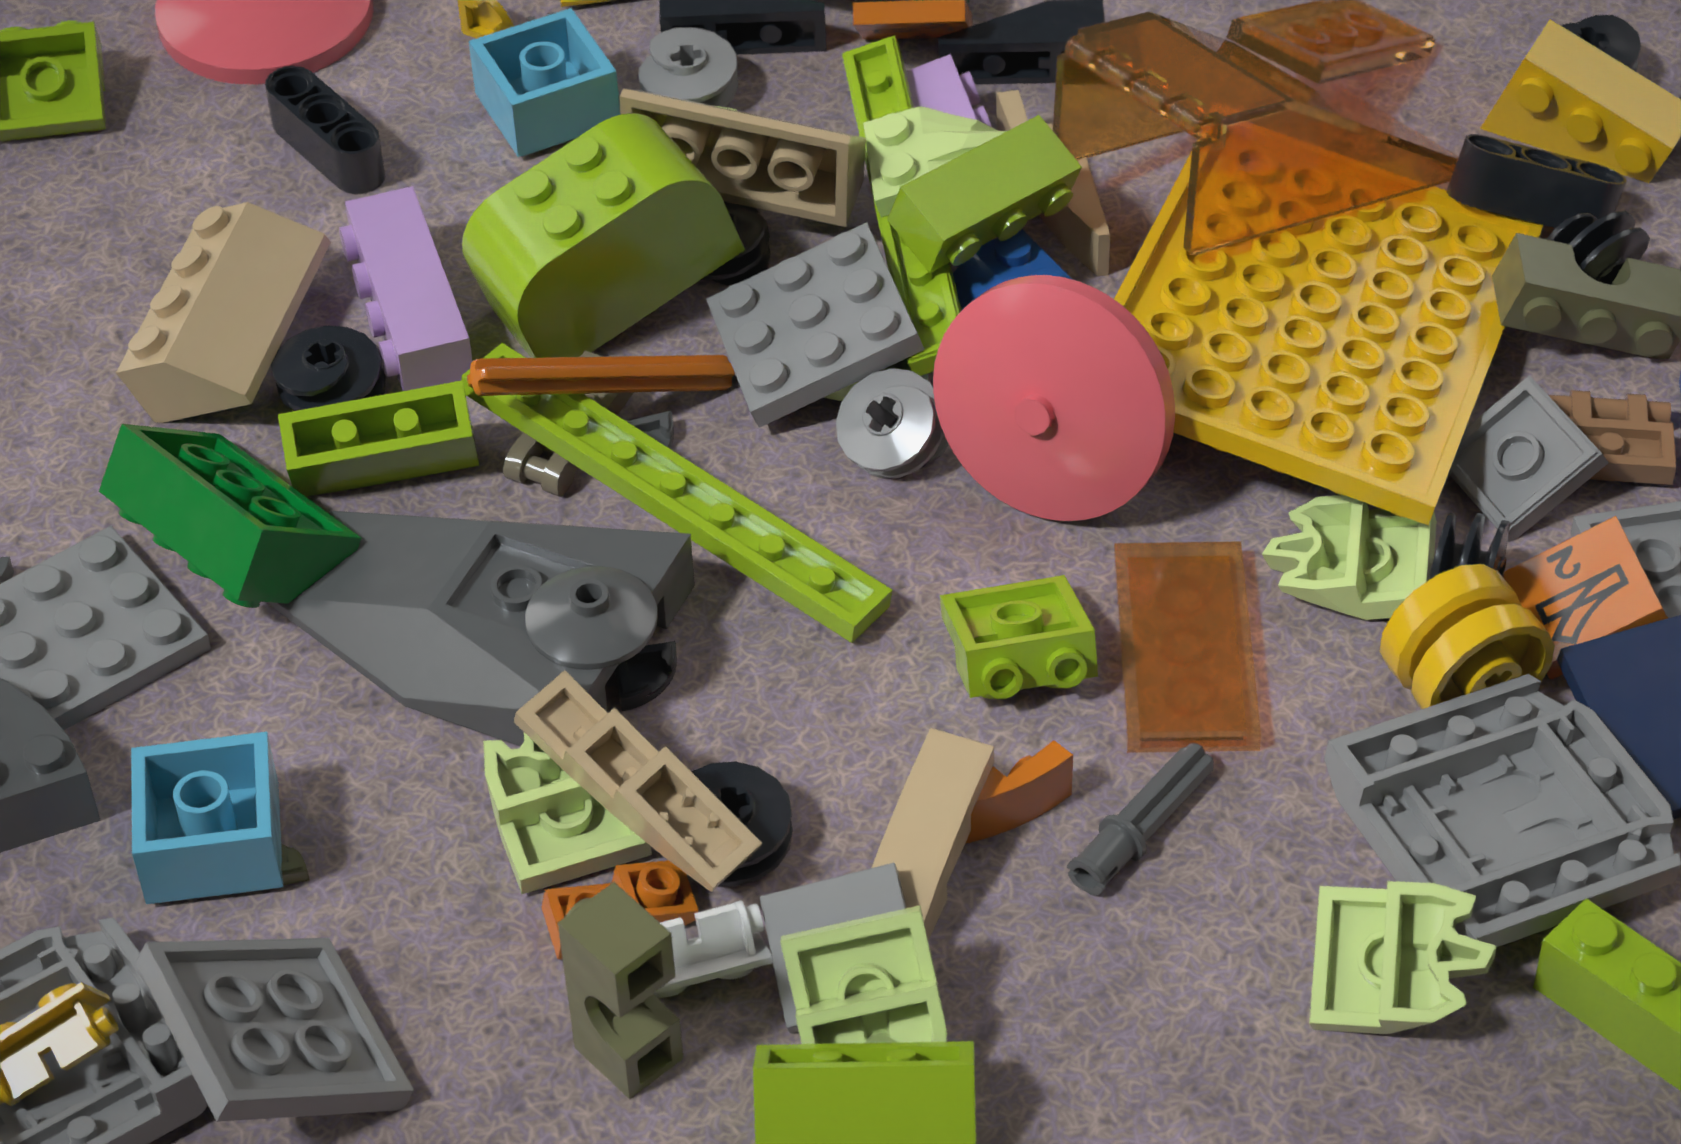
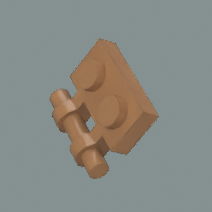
M1571 390L1569 396L1548 395L1608 461V464L1592 476L1590 480L1673 484L1676 457L1674 425L1670 423V402L1647 401L1645 394L1629 393L1626 394L1625 399L1591 397L1590 391Z

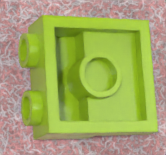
M67 20L49 27L31 29L8 27L0 31V142L106 129L103 98L105 79L102 44L94 21L82 23L80 21Z
M1065 575L940 595L942 620L955 646L957 671L970 698L981 696L987 699H1006L1022 689L1040 686L1072 688L1081 683L1083 679L1098 677L1095 629Z

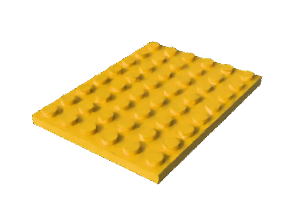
M1213 109L1114 300L1125 307L1141 323L1155 342L1164 359L1170 375L1175 400V425L1173 433L1204 443L1216 450L1228 452L1264 465L1276 472L1288 474L1327 488L1336 494L1348 496L1379 507L1396 516L1409 518L1429 526L1505 327L1500 324L1492 275L1516 233L1539 238L1543 225L1465 205L1450 197L1447 190Z

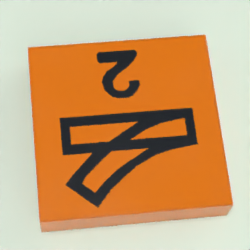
M966 0L853 3V25L864 40L885 39L891 36H895L896 39L939 38L973 26V15Z
M1616 516L1506 570L1503 578L1515 591L1521 606L1530 610L1551 636L1555 649L1551 667L1546 673L1550 680L1563 675L1556 660L1561 648L1668 618Z

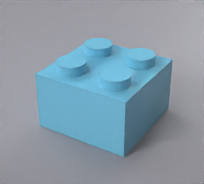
M572 8L469 41L475 94L517 157L575 139L600 122L620 115L617 72Z
M267 731L131 748L132 856L146 904L283 887L279 782Z

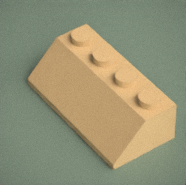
M623 88L620 95V113L642 114L655 120L719 192L723 201L843 227L847 226L864 181L865 137Z
M249 202L224 208L214 206L206 209L196 217L189 237L181 252L173 259L172 268L160 291L151 300V308L138 332L129 341V349L116 371V374L154 422L164 423L252 404L331 244L326 234Z

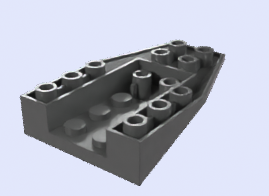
M330 511L329 514L362 538L358 550L291 602L268 603L403 706L521 746L524 742V732L514 723L515 713L564 670L608 713L605 684L618 666L617 664L606 668L590 670L574 669L556 664L541 655L532 645L525 623L528 603L537 589L552 577L579 567L605 566L620 569L634 575L650 589L657 606V626L667 629L695 586L691 534Z

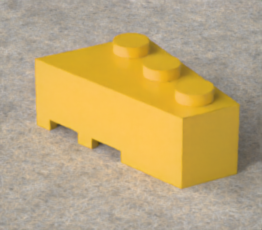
M1550 19L1480 129L1556 154L1606 166L1622 175L1650 183L1681 137V99Z

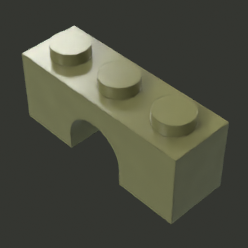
M1516 233L1492 275L1500 324L1502 326L1655 359H1669L1681 341V269L1627 258L1612 284H1604L1589 277L1580 269L1576 263L1572 245Z
M613 882L594 897L585 898L576 903L566 916L558 922L574 1047L626 1097L631 1099L684 1059L680 1019L654 994L676 977L672 933Z

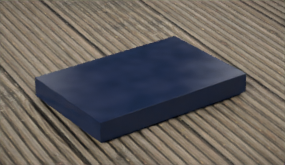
M1681 615L1561 648L1556 660L1575 700L1592 709L1670 804L1673 820L1681 818Z

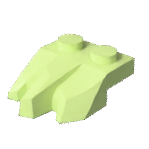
M915 107L864 122L874 201L880 216L884 217L890 214L901 186L1006 131H998L979 120L952 115L927 107Z
M1348 496L1316 497L1288 512L1290 520L1302 532L1272 538L1262 553L1271 569L1284 572L1278 584L1282 592L1364 620L1390 618L1399 605L1415 589L1430 580L1435 553L1437 521L1435 513H1433L1428 526L1409 518L1396 516L1384 509L1369 510L1367 503Z
M524 733L523 744L517 749H510L502 740L484 741L485 777L501 840L521 894L652 855L651 846L612 815L562 770L526 733Z
M1387 881V889L1319 886L1309 1022L1312 1030L1392 1034L1434 1023L1467 1005L1464 993L1449 983V979L1488 973L1496 953L1495 945L1460 935L1455 931L1456 924L1471 917L1476 896L1436 883Z
M920 905L781 936L780 942L796 1008L795 1017L802 1044L947 1042V1029Z

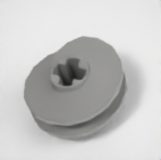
M674 28L661 32L650 40V56L644 60L639 68L640 91L719 107H726L734 99L739 85L736 53L728 41L714 32L698 28Z
M891 368L871 373L856 383L841 402L836 419L838 443L853 463L873 476L881 478H901L919 470L925 463L941 457L949 445L936 412L933 386L928 380L913 371ZM894 419H896V424L892 428H889L891 422Z

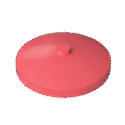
M157 0L155 5L159 37L167 53L177 63L195 74L233 84H265L269 74L285 66H300L313 73L342 58L359 43L368 30L373 16V0Z
M1031 275L1002 282L978 296L956 316L945 332L938 348L934 364L933 394L936 412L945 438L959 462L973 479L986 491L1007 505L1026 514L1056 521H1078L1099 517L1116 510L1131 500L1148 484L1163 464L1170 448L1175 425V400L1168 369L1158 347L1141 323L1125 307L1100 290L1076 280L1051 275Z

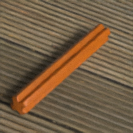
M725 355L480 358L471 363L467 383L478 396L727 390L732 386V376L735 375V372Z

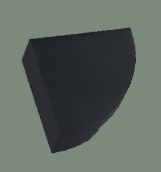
M675 641L646 645L635 656L618 664L614 673L622 711L631 710L652 701L668 687L677 667Z

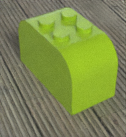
M636 113L621 114L600 122L495 191L474 211L466 225L462 239L464 258L492 310L530 358L580 357L584 351L593 352L745 250L719 192L655 120Z

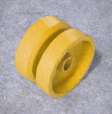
M1484 564L1461 565L1440 573L1415 589L1390 617L1382 632L1379 652L1388 668L1402 686L1411 690L1420 709H1424L1526 674L1542 682L1551 667L1555 646L1549 632L1530 610L1521 606L1515 591L1501 574Z

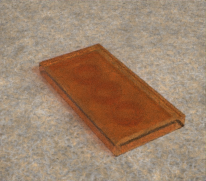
M1317 0L1232 19L1226 36L1227 39L1318 85L1427 58L1431 54L1436 41L1433 35L1361 0Z
M1241 541L1114 543V572L1127 753L1178 752L1181 748L1187 747L1189 743H1197L1203 746L1205 752L1260 751L1261 729Z

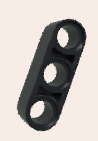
M285 66L276 69L268 75L265 80V89L272 127L276 134L336 187L346 193L355 195L366 194L375 191L383 184L385 169L379 131L370 121L313 72L304 67Z
M1469 134L1465 137L1447 187V193L1456 201L1474 208L1557 228L1564 220L1578 214L1590 213L1598 220L1615 212L1626 185V178L1617 171L1596 163L1485 135Z

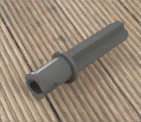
M1189 743L1187 747L1181 748L1118 815H1107L1099 823V834L1077 857H1074L1067 864V868L1070 869L1068 872L1069 878L1078 888L1093 896L1100 895L1109 881L1130 859L1138 861L1146 853V841L1213 771V758L1205 753L1203 746L1197 743Z

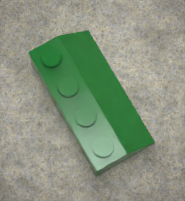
M121 423L98 491L120 508L118 513L121 517L142 525L154 534L152 540L157 545L177 552L188 561L187 568L191 572L211 579L224 589L222 594L227 600L248 608H257L261 602H291L358 550L362 539L235 444L217 433Z

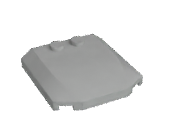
M1529 674L1328 740L1324 757L1337 801L1395 880L1398 882L1436 883L1475 895L1476 901L1471 917L1456 924L1455 931L1460 935L1489 943L1496 947L1559 925L1586 898L1603 909L1675 883L1681 867L1680 854H1674L1670 832L1674 821L1671 806L1592 709L1574 699L1565 706L1540 693L1538 690L1541 681Z
M114 917L98 920L102 931L64 937L59 926L37 930L0 949V1025L7 1022L17 1023L40 1009L38 1006L39 1001L52 990L66 984L75 983L78 985L82 982L109 995L111 1001L103 1006L111 1012L119 1027L117 1032L109 1036L111 1040L110 1045L99 1050L68 1071L61 1069L53 1051L45 1054L43 1057L55 1079L13 1106H9L5 1102L0 1105V1144H148L198 1117L208 1104L136 964L140 952Z

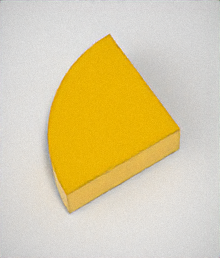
M457 0L462 34L477 39L514 27L510 16L497 0Z

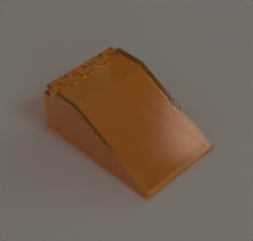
M1150 11L1078 29V35L1071 37L1066 43L1065 54L1057 55L1052 131L1077 161L1186 132L1197 140H1201L1192 144L1183 245L1184 249L1192 255H1199L1450 182L1459 157L1323 75Z

